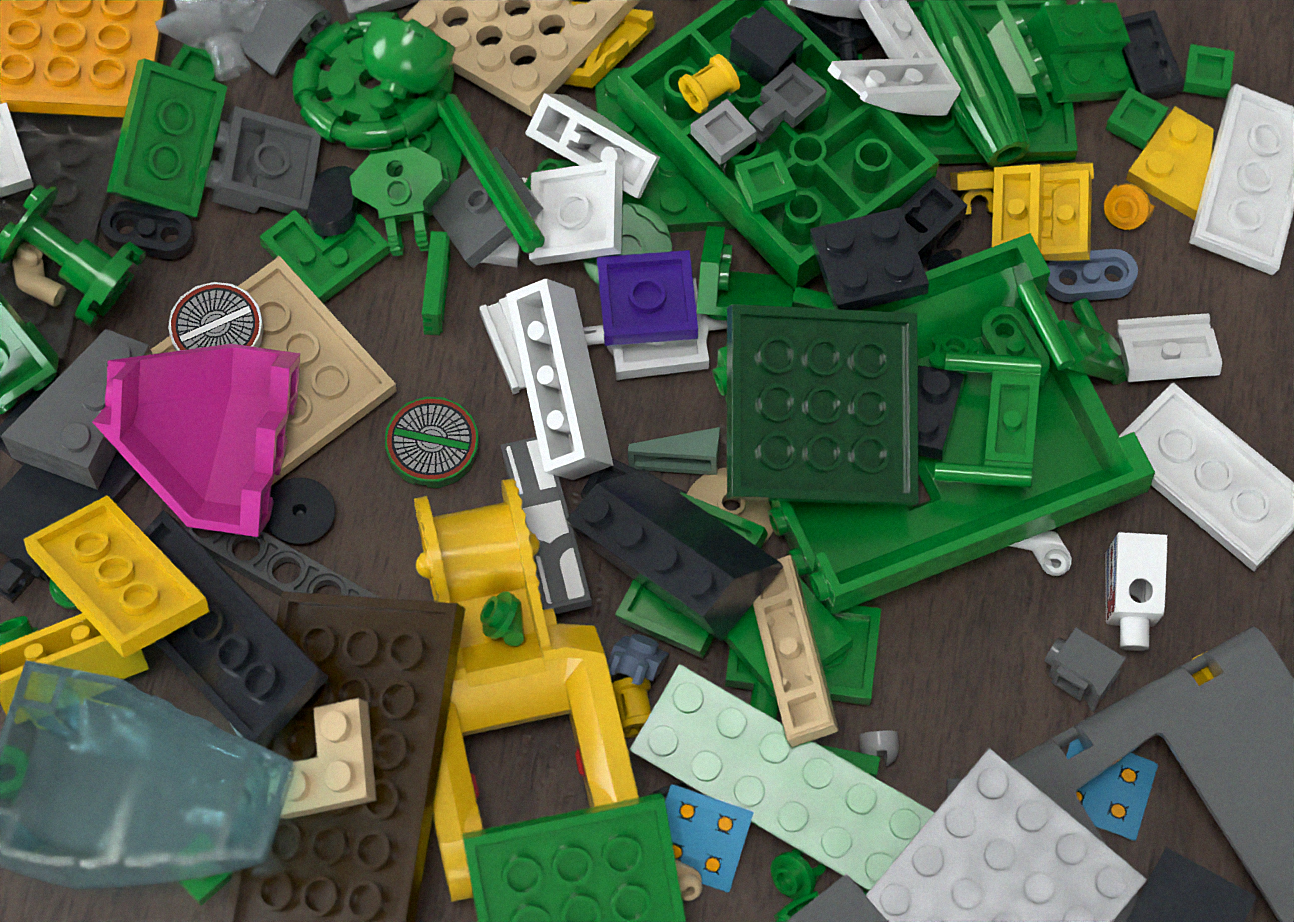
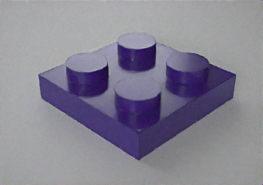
M690 250L597 257L604 346L698 339V321Z

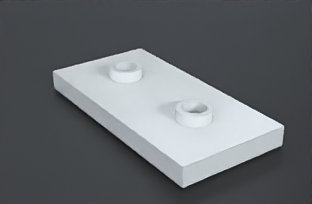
M1235 84L1228 94L1189 243L1274 275L1280 267L1294 212V107Z
M1173 382L1119 435L1121 437L1135 432L1155 471L1151 485L1252 571H1255L1294 531V482Z

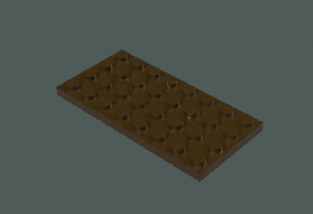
M281 592L276 623L329 678L261 752L254 748L224 922H415L465 607L457 603ZM357 698L368 702L376 801L290 819L278 817L273 767L317 757L314 708Z

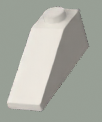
M544 93L525 133L527 136L578 165L616 160L623 166L622 190L635 198H641L660 159L657 154L610 120L567 95Z

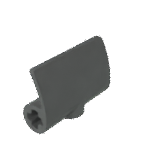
M181 0L182 4L189 11L273 77L277 75L284 60L300 38L308 44L320 31L330 25L332 18L331 12L316 0Z

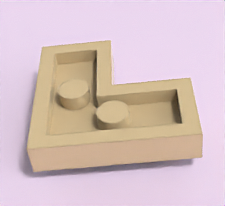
M357 698L314 708L317 757L273 767L278 817L290 819L376 801L368 702Z

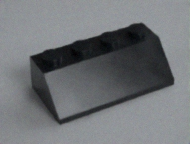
M645 469L597 483L566 520L589 548L720 641L726 637L783 568L781 562Z

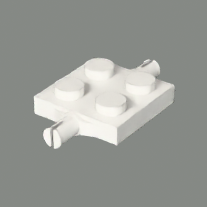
M693 278L694 294H695V303H696V312H697L698 290H697L696 278ZM697 314L698 339L607 346L613 356L616 380L709 369V356L706 344L708 332L711 330L727 329V320L720 321L708 317L707 314ZM603 325L583 327L587 346L604 344Z

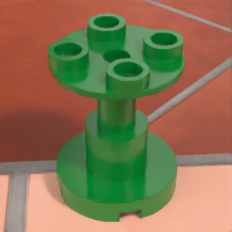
M39 184L26 199L23 207L28 211L16 225L12 221L9 222L0 233V263L6 264L17 254V248L20 244L30 243L62 267L58 274L59 277L85 295L75 312V317L92 328L97 324L96 321L98 320L97 313L95 312H98L103 317L106 315L135 276L128 269L133 263L137 266L142 264L146 252L129 241L112 257L87 238L83 239L79 244L44 219L53 206L59 189L52 186L47 190Z

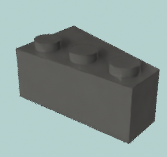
M105 329L1 435L11 457L98 490L117 452V449L92 423L106 406L105 392L108 360L151 355L152 351L149 344Z

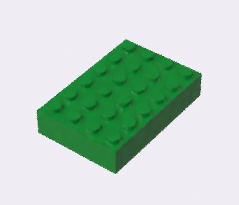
M722 0L617 76V104L795 290V287H802L821 273L810 241L811 228L901 207L933 176L936 178L939 160L890 110L862 101L860 95L841 79L837 80L828 72L832 61L841 60L781 0ZM762 6L804 37L802 61L798 67L827 91L825 101L794 128L782 120L774 133L765 142L759 144L755 140L726 162L719 165L691 135V124L728 99L744 118L753 125L749 121V117L756 109L764 105L760 101L761 89L764 86L729 60L731 47L729 36L740 19L743 17L750 18ZM720 54L729 61L736 71L740 82V89L733 93H723L708 103L709 106L706 111L701 114L697 113L684 99L678 81L685 74L692 76L710 64V58ZM779 150L797 188L796 198L752 213L734 175L735 165Z

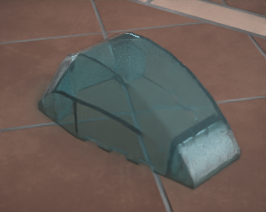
M26 660L0 733V867L40 881L73 889L118 888L161 884L251 868L267 861L296 766L293 761L239 735L233 736L217 728L214 723L199 716L194 717L175 708L172 703L155 695L152 697L120 678Z

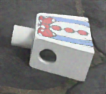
M1118 532L1105 552L1106 624L1120 626V649L1129 651L1148 650L1149 627L1155 626L1164 615L1167 535ZM1130 595L1137 597L1141 603L1135 602Z

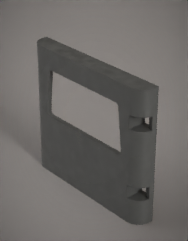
M1252 626L1199 657L1172 670L1075 724L1066 731L1007 762L1106 845L1077 798L1076 791L1153 736H1162L1279 922H1294V678L1270 641L1258 628ZM1208 667L1214 678L1199 686L1191 675ZM1079 739L1085 750L1068 759L1061 748ZM1137 893L1112 922L1127 921L1139 898Z

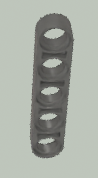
M184 524V529L216 561L280 597L282 591L315 594L320 587L332 585L337 587L341 595L380 598L263 531L258 537L218 531L209 538H202L193 532V527H187ZM243 540H253L260 545L258 555L251 560L243 561L234 556L233 550ZM286 562L296 564L301 570L299 577L291 583L278 582L274 578L273 573L280 564Z

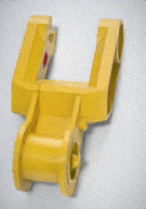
M515 478L501 481L503 503L435 517L432 516L427 496L414 498L416 517L419 524L418 529L423 547V553L419 555L416 561L417 572L422 577L429 579L434 602L457 603L465 607L432 813L451 902L473 898L462 833L483 829L476 802L479 797L476 778L474 774L470 773L462 736L569 714L577 749L575 759L579 775L584 780L589 808L638 798L609 669L596 627L594 625L558 624L553 608L542 609L539 580L536 575L537 566L534 562V556L540 549V541L527 528L526 514L523 511L522 499L520 498ZM503 591L514 594L522 603L524 640L517 646L506 644L502 637L491 639L485 636L482 630L483 623L480 621V615L484 604L490 597L497 596Z

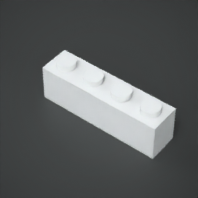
M546 278L506 294L544 472L575 480L613 466L575 289Z

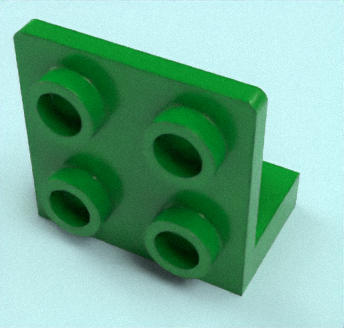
M707 226L700 265L697 314H707L712 319L726 321L727 307L731 304L792 307L794 289L781 275L731 271L733 245L724 244L725 227Z

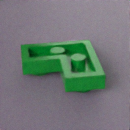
M296 210L289 213L259 236L261 246L274 259L280 256L322 303H325L390 253L389 243L360 213L356 216L355 223L347 231L339 235L329 236L325 240L312 230L311 226Z

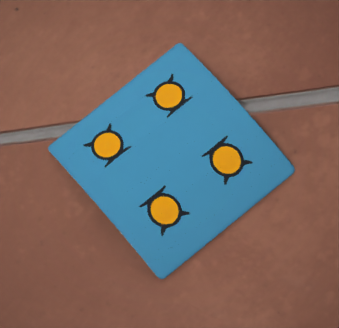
M1079 739L1070 743L1066 755L1068 759L1085 750ZM1129 753L1076 791L1077 798L1095 827L1113 832L1133 841L1137 839L1158 767L1157 763Z
M672 784L665 805L675 859L694 867L701 875L702 884L730 892L753 817V811Z

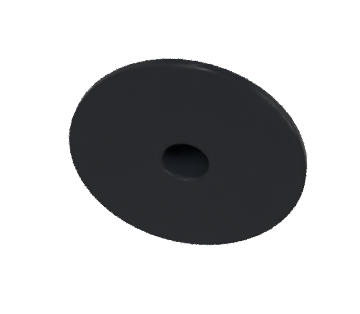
M292 478L278 484L270 492V497H273L274 503L270 520L266 525L278 539L291 544H306L322 537L331 527L335 517L334 499L329 490L318 481L309 478Z

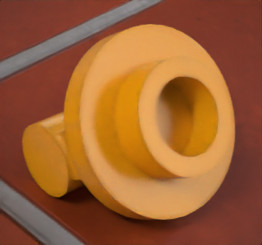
M1133 184L1114 185L1104 202V211L1107 219L1114 226L1124 230L1135 229L1144 222H1147L1155 209V206L1150 204L1147 194L1140 187Z

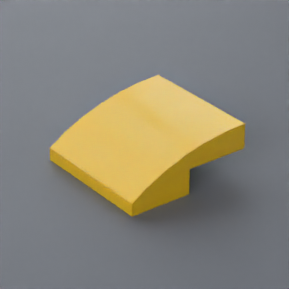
M1040 164L994 167L992 247L1031 233L1044 260H1090L1092 195L1090 171L1077 170L1043 173Z

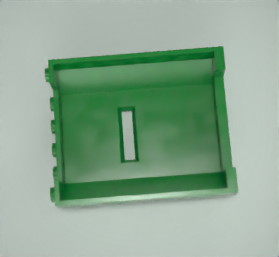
M1031 233L925 272L929 282L928 294L859 310L917 313L918 365L931 368L934 367L929 363V356L935 352V346L932 344L935 335L946 333L949 336L957 335L963 338H971L978 343L977 354H989L981 340L982 320L986 313L996 307L1009 306L1020 310L1026 316L1050 358L1048 379L1039 390L1031 488L935 481L936 462L984 465L992 373L971 372L964 376V387L943 460L918 456V476L930 500L913 507L905 505L768 500L771 507L768 510V518L773 531L778 537L784 535L790 548L787 551V556L791 555L795 561L799 577H804L808 588L832 615L1149 491L1155 471L1135 432L1119 437L1087 374L1069 368L1058 370L1016 290L1021 283L1033 280L1055 323L1059 322L1045 295L1051 271ZM1006 333L997 335L1003 339L1011 337V335ZM727 346L718 350L717 368L713 369L715 383L721 395L725 396L726 403Z

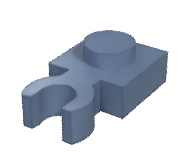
M632 634L631 637L624 635L612 649L608 663H610L608 667L609 674H626L633 678L632 683L636 685H641L644 678L653 681L663 671L669 653L658 649L659 644L649 637L639 634Z

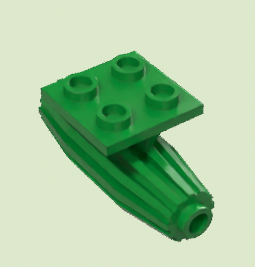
M924 0V6L919 9L918 14L920 23L961 88L959 95L951 106L960 126L988 165L991 167H1002L1006 164L1014 163L1015 160L1022 158L1030 149L1017 97H1036L1043 113L1052 110L1047 94L1054 91L1047 75L1048 71L1038 48L1033 47L1028 36L1030 33L1020 11L1017 10L1011 13L1005 0L996 1L1001 20L987 34L963 0Z

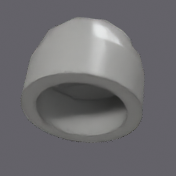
M873 731L859 735L861 753L884 756L886 767L896 760L899 754L897 731Z

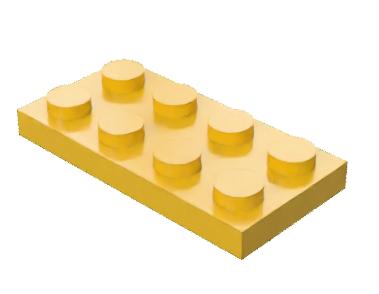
M108 495L24 539L27 553L123 658L209 612L206 597Z

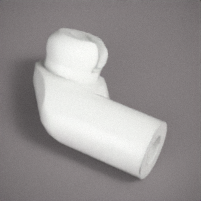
M1049 530L1010 545L1011 547L1032 551L1043 570L1049 575L1060 576L1070 569L1071 555L1060 536L1054 531Z

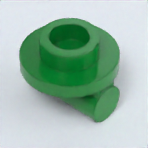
M503 591L497 596L490 597L484 604L480 615L484 635L491 639L502 637L505 643L510 646L521 644L524 640L521 601L508 591Z

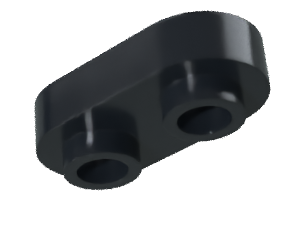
M123 201L108 207L101 218L104 238L111 247L120 250L127 242L131 241L145 251L148 256L175 259L185 255L192 247L194 241L191 223L179 211ZM129 226L134 228L133 231L128 234L119 233V231L124 227ZM169 235L178 236L176 241H163Z

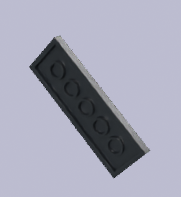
M163 510L143 533L206 597L209 612L158 639L155 643L251 746L261 752L323 685L329 676L179 522Z

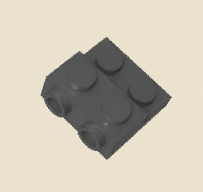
M235 106L226 121H219L214 147L220 148L219 160H212L205 183L206 187L213 188L211 202L256 213L260 206L287 214L296 210L304 218L307 215L314 184L321 136L314 128Z

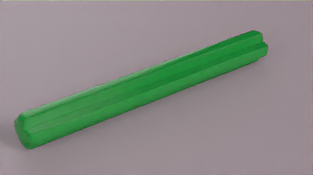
M447 94L444 99L437 101L440 117L523 252L533 253L536 248L544 245L545 237L456 95Z

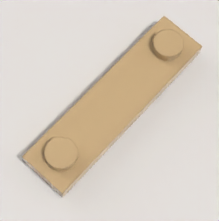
M791 555L777 559L781 562L783 568L755 600L753 606L786 738L789 744L794 747L838 732L839 729L796 563Z

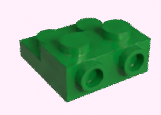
M1048 0L1040 6L1041 10L1026 23L1034 47L1038 48L1047 68V75L1054 89L1051 92L1054 103L1120 99L1129 87L1135 90L1121 49L1131 41L1116 2L1103 3L1102 0H1080L1077 4L1068 5L1066 0Z
M0 293L1 415L17 402L18 396L31 388L34 391L40 390L55 378L59 355L31 321L25 324Z

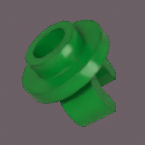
M796 848L792 852L779 854L774 858L770 867L771 876L776 888L791 899L812 893L815 889V884L826 869V866L822 863L818 864L815 868H811L807 861L802 858L805 853Z

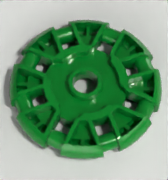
M383 11L355 14V20L341 25L339 21H336L327 26L306 45L305 58L299 59L294 68L292 93L294 102L302 108L300 110L302 119L310 128H314L323 139L331 143L338 140L346 143L347 148L358 150L392 147L391 142L408 137L410 140L421 134L440 116L437 109V101L444 99L447 94L452 92L454 81L453 64L445 79L435 89L421 94L425 97H419L416 100L418 94L407 93L405 99H398L379 90L380 85L373 89L362 86L366 80L373 78L363 63L362 45L367 27L375 16L387 17L411 24L409 30L422 35L425 30L437 35L431 28L423 26L413 18L405 21L399 19L398 13ZM322 63L331 66L329 72L320 69ZM328 97L332 98V101L326 103L320 101ZM397 113L398 121L384 125L381 120L382 118ZM348 120L353 122L351 125L346 124Z

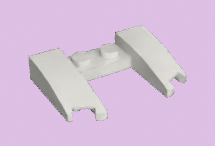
M787 0L788 5L825 15L866 19L889 59L832 61L828 68V72L837 80L841 79L857 92L862 101L893 112L914 115H947L961 88L906 0Z

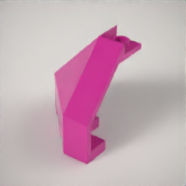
M225 344L108 360L105 392L106 406L92 423L187 527L258 537L271 516L274 503L273 497H270L271 484L273 483L274 475H280L288 442L287 436H285L288 414L294 415L298 398L301 353Z

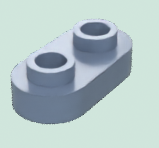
M1119 249L1090 251V260L1050 261L1047 266L1051 273L1046 290L1052 297L1063 302H1076L1083 298L1088 300L1120 298L1127 295L1134 287L1138 275L1137 263L1130 254ZM1114 274L1120 280L1112 282L1105 275ZM1070 278L1074 284L1065 285L1059 279Z

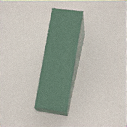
M720 427L629 444V466L637 470L717 475L721 447Z

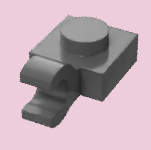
M794 63L790 64L761 89L760 101L764 105L756 109L749 117V121L753 123L752 126L757 130L756 141L759 144L765 142L774 133L782 120L787 122L792 128L797 126L825 101L827 91Z

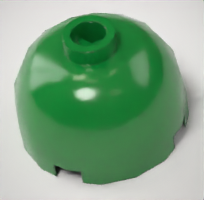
M375 16L372 18L364 35L362 56L363 63L370 76L381 82L379 90L394 98L405 99L407 93L423 94L435 89L445 79L450 70L456 51L455 47L429 31L425 30L422 35L409 30L411 24L387 17Z

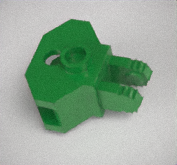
M416 147L369 155L350 176L352 195L378 209L379 219L385 221L389 248L393 256L403 255L405 243L400 222L412 219L414 220L416 244L421 252L428 251L431 236L428 217L433 216L432 206L451 186L448 167ZM403 167L402 174L396 177V171Z

